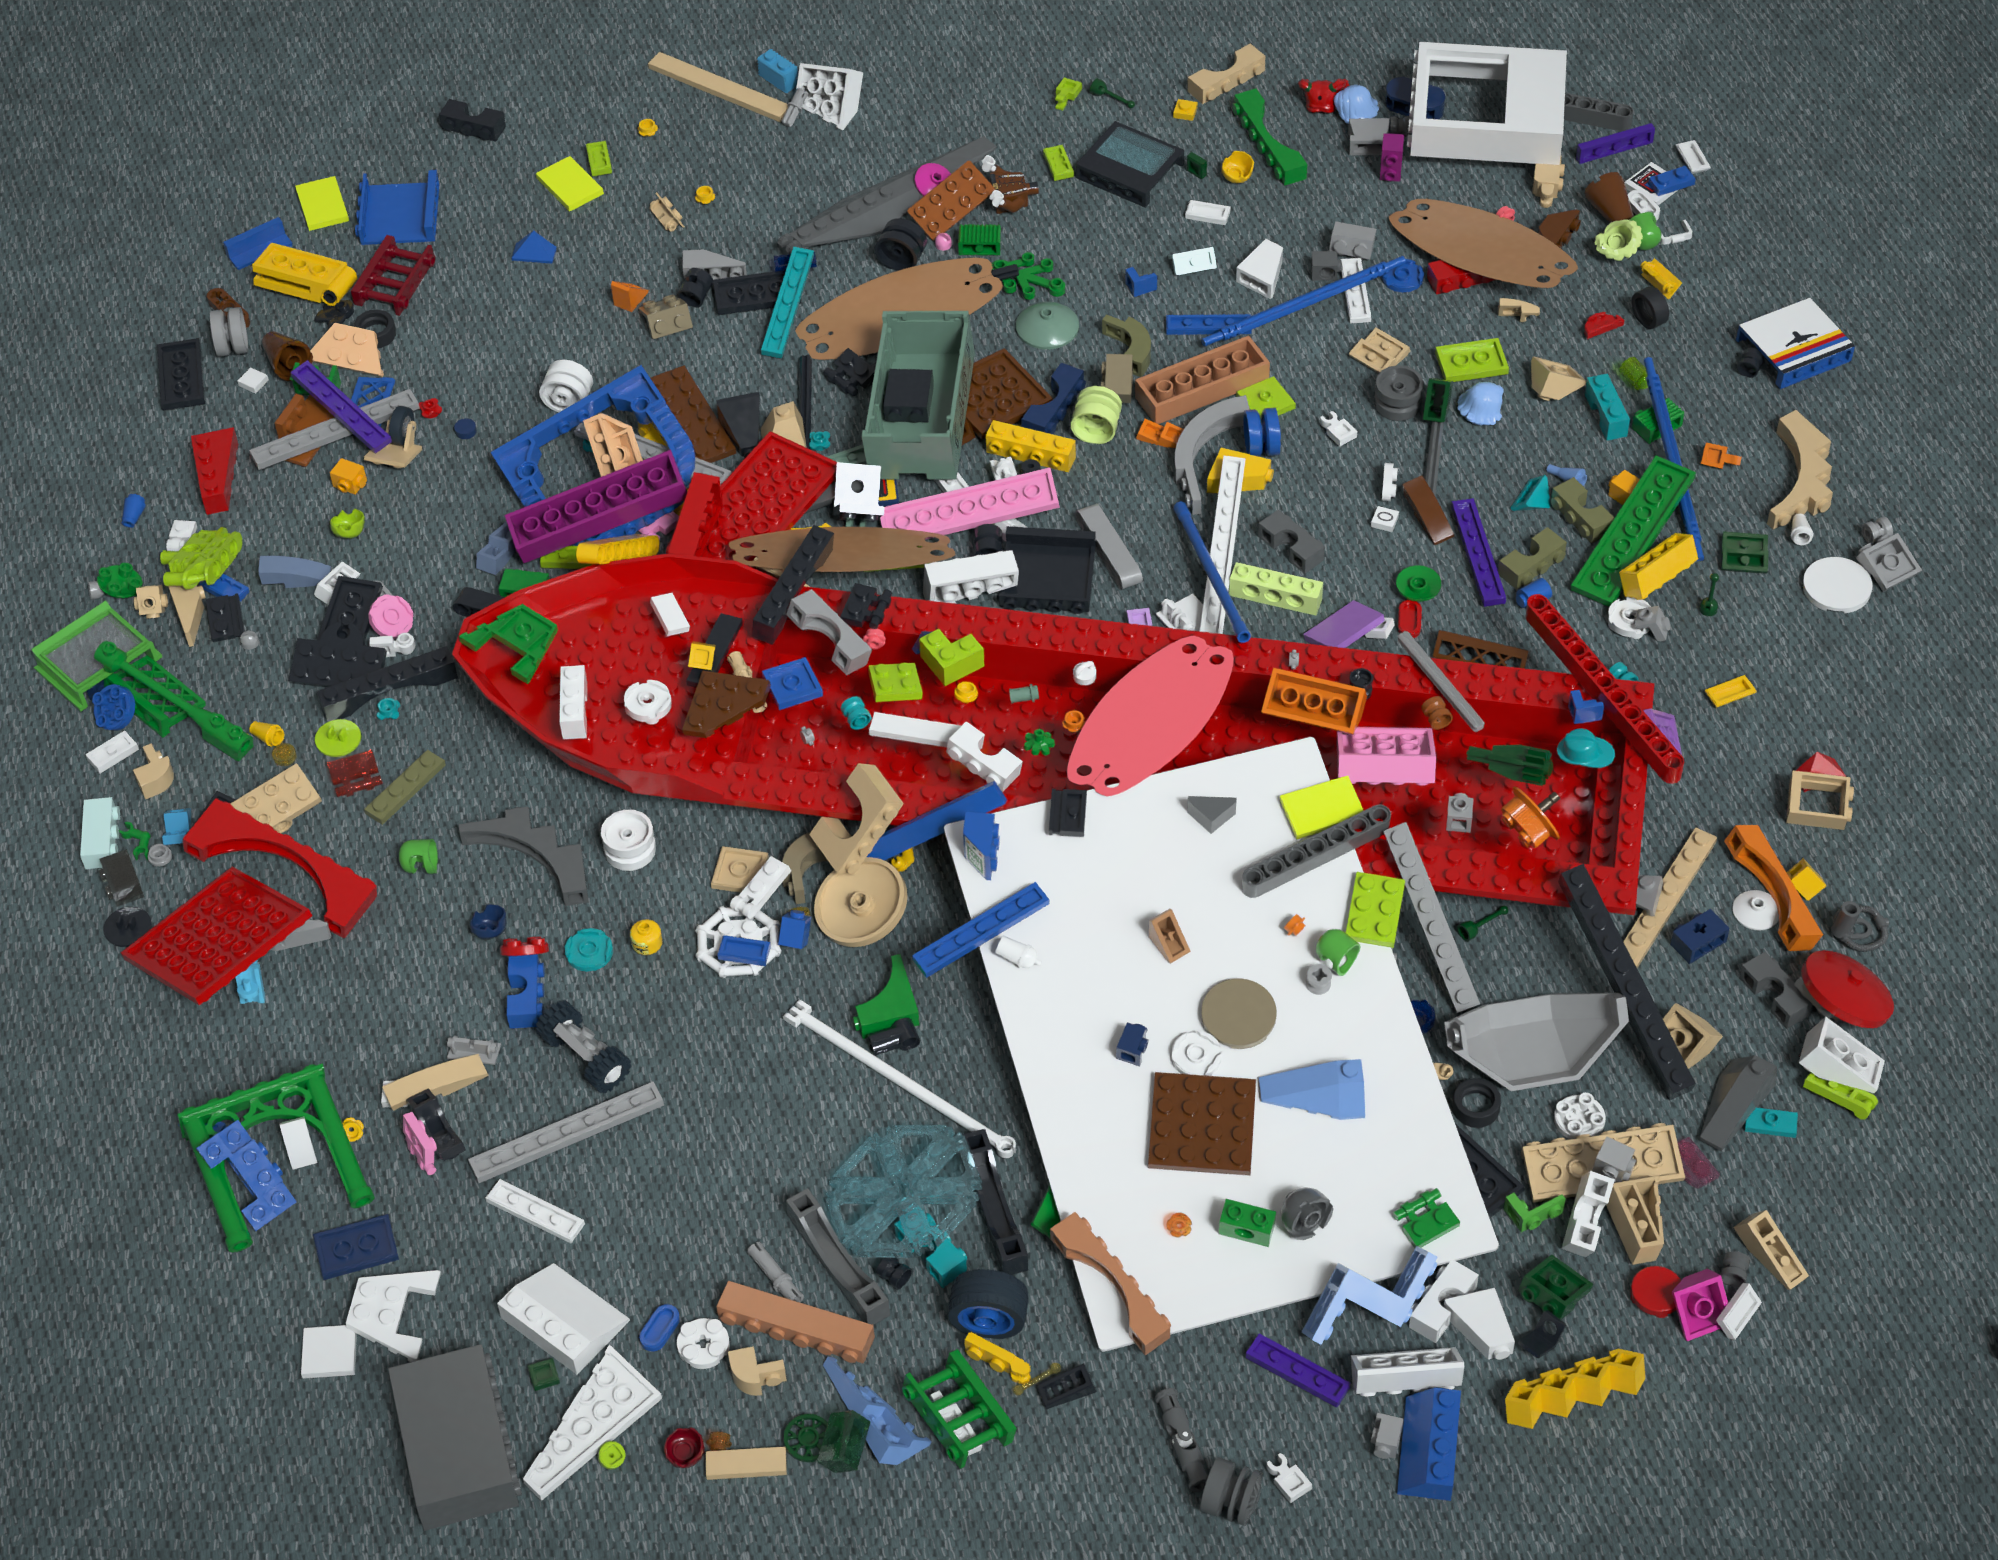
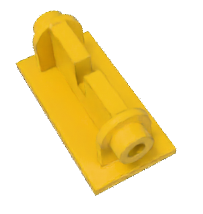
M1655 258L1651 262L1644 261L1640 266L1643 272L1641 275L1667 299H1670L1682 284L1677 277Z

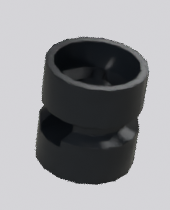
M700 268L689 269L684 283H682L678 291V298L685 301L687 306L701 307L712 286V276Z
M983 524L975 529L974 556L1003 551L1002 530L1000 527L994 524Z

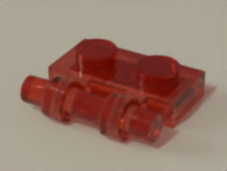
M372 750L327 762L333 785L341 783L344 785L335 788L337 797L347 795V797L352 796L354 792L364 789L369 791L374 789V786L383 784L380 775L372 778L370 776L379 773ZM362 777L364 778V780L350 783L351 780H355Z

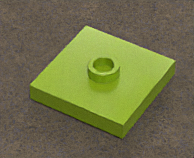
M1274 376L1236 392V397L1246 395L1249 409H1256L1260 415V420L1264 408L1275 407L1278 416L1296 409V403Z

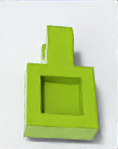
M1063 78L1056 88L1055 100L1058 103L1055 109L1063 111L1068 99L1074 101L1082 90V83Z

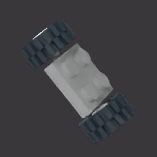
M563 1000L562 1002L557 1001L556 1005L554 1003L550 1005L551 1009H546L544 1011L545 1015L539 1017L541 1021L536 1024L537 1034L551 1047L554 1046L556 1048L559 1047V1044L562 1046L566 1042L584 1060L589 1061V1067L585 1068L586 1073L584 1077L599 1093H607L608 1090L612 1091L614 1086L620 1085L619 1082L626 1079L624 1076L630 1072L628 1069L631 1068V1060L617 1047L611 1046L610 1048L605 1043L598 1042L594 1038V1032L587 1027L580 1028L583 1016L569 1002Z

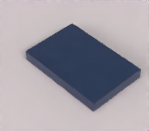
M388 1214L313 1234L323 1280L399 1260Z

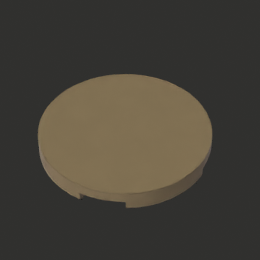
M1242 978L1228 979L1211 988L1203 1000L1201 1019L1205 1031L1217 1039L1218 1042L1230 1046L1232 1049L1252 1048L1264 1042L1273 1030L1277 1017L1276 1004L1268 990L1257 982Z

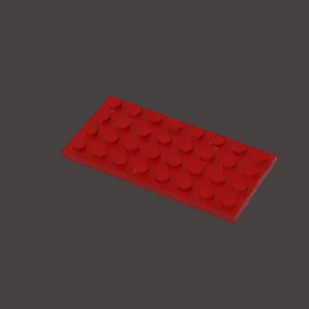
M770 431L721 484L723 509L702 557L733 560V555L736 554V551L729 547V542L753 535L791 530L835 480V469L838 462ZM743 542L740 544V546L744 548H751L754 546V544L750 542ZM753 555L744 557L747 561H754L756 558Z

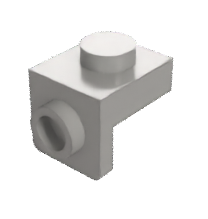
M1659 606L1637 610L1635 627L1637 629L1649 627L1657 641H1665L1667 632L1670 630V621L1668 617L1664 616Z

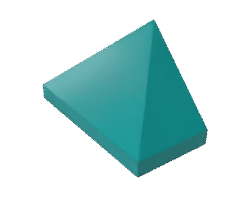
M1546 475L1530 479L1510 509L1512 511L1550 508L1548 478Z

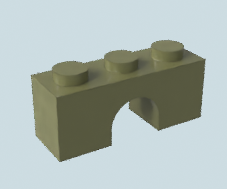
M1573 477L1553 488L1551 504L1555 510H1559L1565 516L1569 524H1573L1578 529L1583 538H1587L1591 543H1594L1603 537L1613 522L1614 517L1602 505L1593 509L1584 508L1588 491Z
M1547 527L1531 538L1530 553L1533 554L1532 556L1523 555L1515 549L1499 560L1498 574L1516 590L1523 585L1526 586L1531 583L1534 577L1544 574L1551 565L1560 563L1564 559L1567 542Z

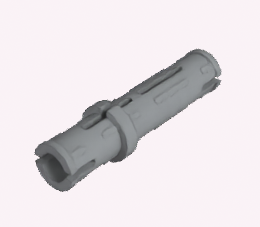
M756 1242L757 1247L755 1244H752L747 1252L771 1280L775 1291L780 1292L786 1299L801 1303L804 1295L792 1283V1277L783 1272L760 1242Z

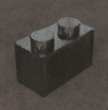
M127 849L99 859L102 868L98 869L102 882L108 881L109 884L105 886L109 900H115L117 907L144 897Z

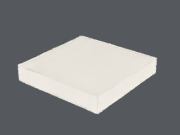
M346 1325L304 1328L302 1378L355 1375L357 1333L347 1329Z

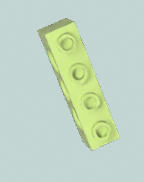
M1236 562L1230 577L1229 594L1237 598L1317 615L1322 601L1323 582Z

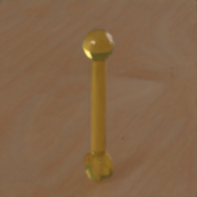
M1053 1363L1051 1369L1022 1386H1015L1013 1389L1014 1394L1022 1395L1024 1390L1051 1374H1058L1061 1371L1060 1364Z

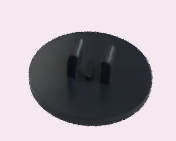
M124 907L116 910L106 919L103 931L106 939L111 944L118 947H129L151 930L152 921L145 910L138 907Z

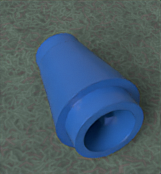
M129 494L128 498H125L121 522L123 526L131 528L135 526L146 508L145 499L142 496Z

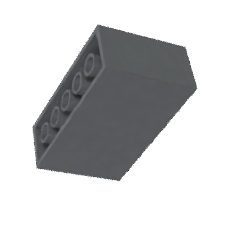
M482 1344L388 1368L415 1503L424 1531L519 1506L517 1496H521L522 1491L516 1473L517 1469L506 1428L507 1424L502 1410L496 1375L490 1353L484 1354Z

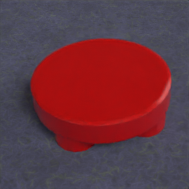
M541 936L527 937V942H521L517 938L503 939V945L500 946V955L502 956L535 955L549 952V944Z
M1646 1267L1640 1270L1633 1278L1631 1300L1643 1312L1655 1315L1658 1318H1665L1668 1314L1677 1310L1672 1291L1681 1282V1279L1676 1273L1665 1267Z

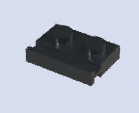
M238 593L233 596L225 595L206 599L213 642L234 639L235 637H240L245 632Z
M1052 788L1049 835L1060 834V836L1084 837L1087 790L1063 789V791H1056V789Z

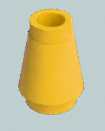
M257 721L250 725V733L268 746H278L284 739V731L279 725Z

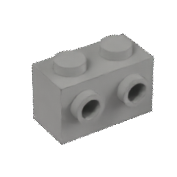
M1335 222L1329 251H1337V255L1341 256L1348 255L1361 259H1370L1377 229Z
M1606 1137L1596 1157L1592 1171L1615 1179L1614 1183L1622 1182L1623 1180L1628 1181L1636 1163V1159L1633 1158L1635 1149Z

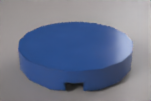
M1405 259L1406 264L1389 270V273L1382 275V281L1387 288L1393 291L1411 292L1422 285L1424 279L1423 268L1420 265H1416L1415 261Z

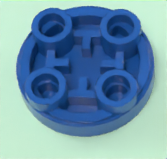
M113 684L106 686L100 692H96L93 695L92 702L94 704V716L97 726L107 730L118 731L130 723L135 712V699L128 688Z

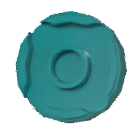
M588 928L577 931V934L573 937L571 936L565 945V956L568 963L580 971H596L604 967L613 955L612 940L606 936L605 932L599 929Z

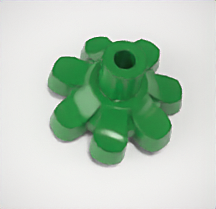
M1042 729L1034 730V734L1027 733L1025 735L1027 742L1024 744V749L1026 751L1032 749V755H1038L1041 751L1046 756L1050 754L1049 747L1055 746V741L1051 739L1052 737L1049 732L1044 733Z

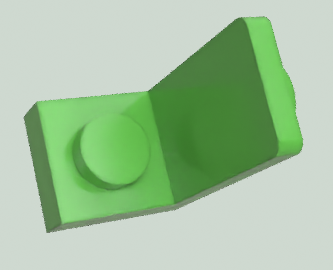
M1512 1193L1505 1198L1504 1211L1520 1232L1527 1229L1533 1230L1542 1221L1558 1217L1564 1210L1566 1198L1561 1194L1529 1211L1525 1201L1520 1200L1515 1193Z

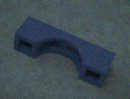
M1060 363L1051 376V391L1057 395L1056 398L1046 404L1031 405L1022 418V427L1054 434L1058 422L1064 420L1069 406L1072 407L1074 405L1077 394L1085 388L1084 370Z

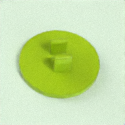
M337 719L325 723L315 735L317 749L324 755L331 757H340L351 753L358 747L361 741L359 727L352 721Z

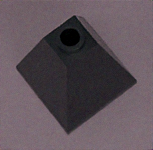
M759 392L716 400L718 421L736 450L745 458L759 444L761 419Z

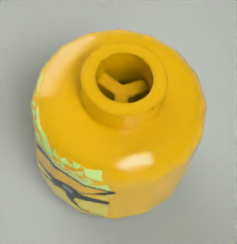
M649 919L640 920L632 926L630 939L634 951L641 955H651L661 948L662 933L655 921Z

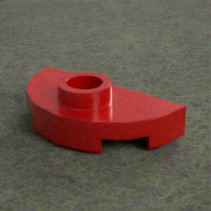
M1606 312L1595 313L1588 318L1584 334L1587 339L1623 326L1624 319L1619 315H1607Z

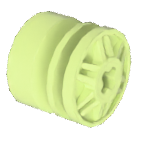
M1091 386L1081 390L1077 397L1075 411L1071 420V430L1074 435L1088 443L1104 444L1112 440L1116 433L1122 409L1121 399L1114 391L1105 387Z

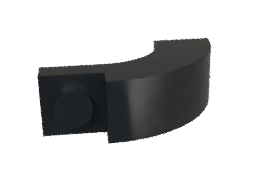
M429 1088L406 1099L411 1112H413L417 1120L423 1122L428 1137L434 1139L437 1147L434 1154L438 1159L441 1158L444 1162L448 1159L456 1158L460 1153L466 1151L463 1142L449 1125L437 1098Z

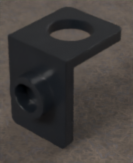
M1546 1310L1543 1312L1535 1330L1521 1338L1518 1344L1536 1358H1540L1556 1347L1566 1328V1324ZM1546 1321H1552L1556 1325L1557 1331L1555 1334H1550L1546 1331Z

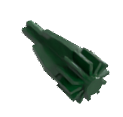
M1493 745L1492 750L1469 746V750L1466 753L1467 760L1489 764V770L1514 781L1539 786L1546 784V779L1549 778L1548 776L1551 775L1553 770V763L1550 759L1552 753L1549 750L1524 745Z

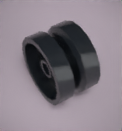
M902 218L892 219L887 222L874 247L875 255L884 266L892 270L899 271L914 267L927 245V237L924 231L914 222Z

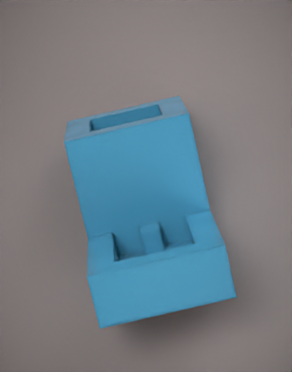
M191 808L167 810L164 813L166 833L162 836L163 845L183 843V838L191 829Z

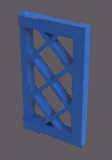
M358 377L351 401L357 405L359 398L362 397L366 402L358 406L361 408L390 397L395 379L387 377ZM363 385H371V387L362 391ZM386 386V390L383 393L378 389ZM375 390L379 395L369 400L365 395Z

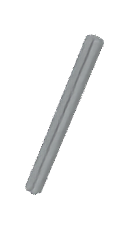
M1408 631L1400 633L1398 635V642L1474 732L1482 730L1484 728V721Z

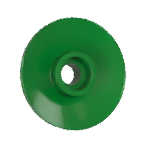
M1418 565L1410 566L1398 574L1396 587L1399 593L1409 600L1427 601L1434 598L1440 592L1441 578L1431 568Z

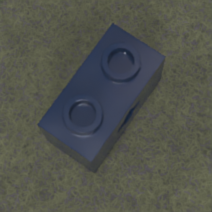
M1709 909L1704 913L1696 914L1688 923L1678 925L1672 932L1670 945L1688 964H1691L1727 942L1730 928Z

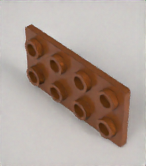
M968 160L910 207L907 213L932 241H935L940 233L947 232L990 197L995 188L975 165Z
M295 394L275 422L278 439L335 417L312 395H309L304 400V396ZM320 447L285 461L306 467Z

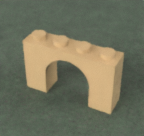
M861 763L857 764L846 780L859 798L862 806V821L858 831L851 836L838 818L821 817L809 834L834 870L840 874L854 875L859 870L865 858L871 853L879 838L885 833L886 828L897 816L898 811L904 804L876 765Z

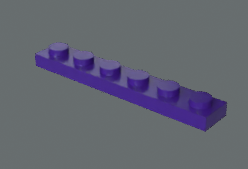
M308 360L291 371V377L375 454L392 442L391 436Z
M1474 498L1452 501L1451 508L1483 606L1506 604V595Z

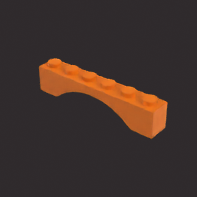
M1735 825L1724 842L1734 859L1749 869L1764 884L1774 899L1779 915L1778 934L1788 951L1812 950L1823 936V933L1758 825Z

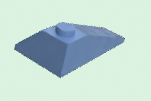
M1361 1059L1332 1061L1259 1077L1260 1096L1263 1103L1289 1109L1293 1107L1308 1110V1113L1326 1114L1338 1120L1365 1118L1364 1077Z

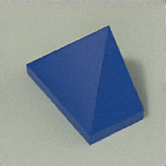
M533 230L516 243L512 261L552 264L557 248Z

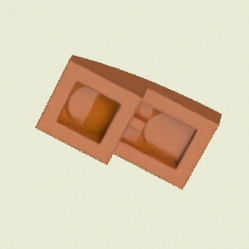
M1144 419L1136 439L1163 447L1176 448L1178 439L1184 429L1169 422H1166L1164 427Z

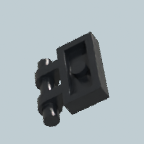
M847 348L833 362L837 369L832 370L827 367L823 372L828 377V380L832 384L836 383L839 385L844 393L856 396L858 389L855 387L859 384L865 389L874 379L875 368ZM847 375L848 377H850V379L845 380L843 379V377Z
M855 583L840 618L846 624L861 628L865 621L870 622V628L877 629L878 625L884 620L885 609H888L891 604L892 592L885 589L882 595L877 596V588ZM872 606L876 607L875 610L870 611Z

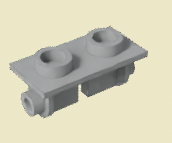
M454 1035L453 1038H448L447 1046L450 1047L447 1059L454 1060L479 1054L483 1064L495 1065L501 1043H494L493 1040L482 1041L458 1038V1036Z

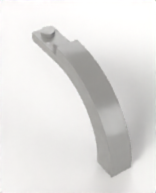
M1246 395L1221 401L1203 410L1188 423L1178 439L1175 450L1176 484L1181 483L1182 490L1187 491L1185 502L1187 507H1191L1192 515L1201 514V496L1193 468L1195 457L1203 445L1214 436L1226 430L1243 426L1244 410H1250Z

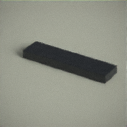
M720 613L705 642L706 644L716 645L712 670L693 667L686 680L688 686L697 688L702 671L719 672L743 624L742 618Z

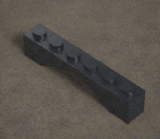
M813 525L753 618L752 637L771 645L774 644L788 618L786 614L791 599L799 595L811 575L824 565L833 551V532Z
M445 646L318 690L317 695L326 721L330 722L351 716L366 702L390 690L412 685L437 686L457 679L458 676L455 662L448 647Z
M986 1129L962 1134V1153L1001 1270L1009 1275L1029 1271L1028 1254L1021 1233L1014 1222L1007 1204Z

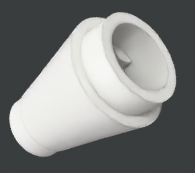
M1804 514L1794 515L1792 518L1791 539L1797 545H1806L1812 540L1813 531Z

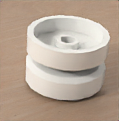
M557 360L549 366L539 390L540 398L550 409L561 412L588 396L593 385V378L590 372L581 364L570 360Z
M636 810L618 811L606 818L601 828V838L607 862L614 868L623 871L637 870L650 863L656 851L654 831L650 819L644 813Z

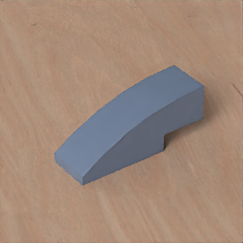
M507 521L489 535V543L477 553V569L496 575L516 552Z
M260 556L259 576L262 585L284 583L285 588L317 586L331 572V566L302 558Z

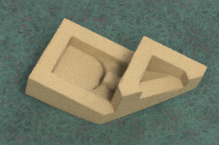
M1500 298L1498 316H1520V322H1525L1526 317L1530 315H1540V308L1531 303L1508 298Z

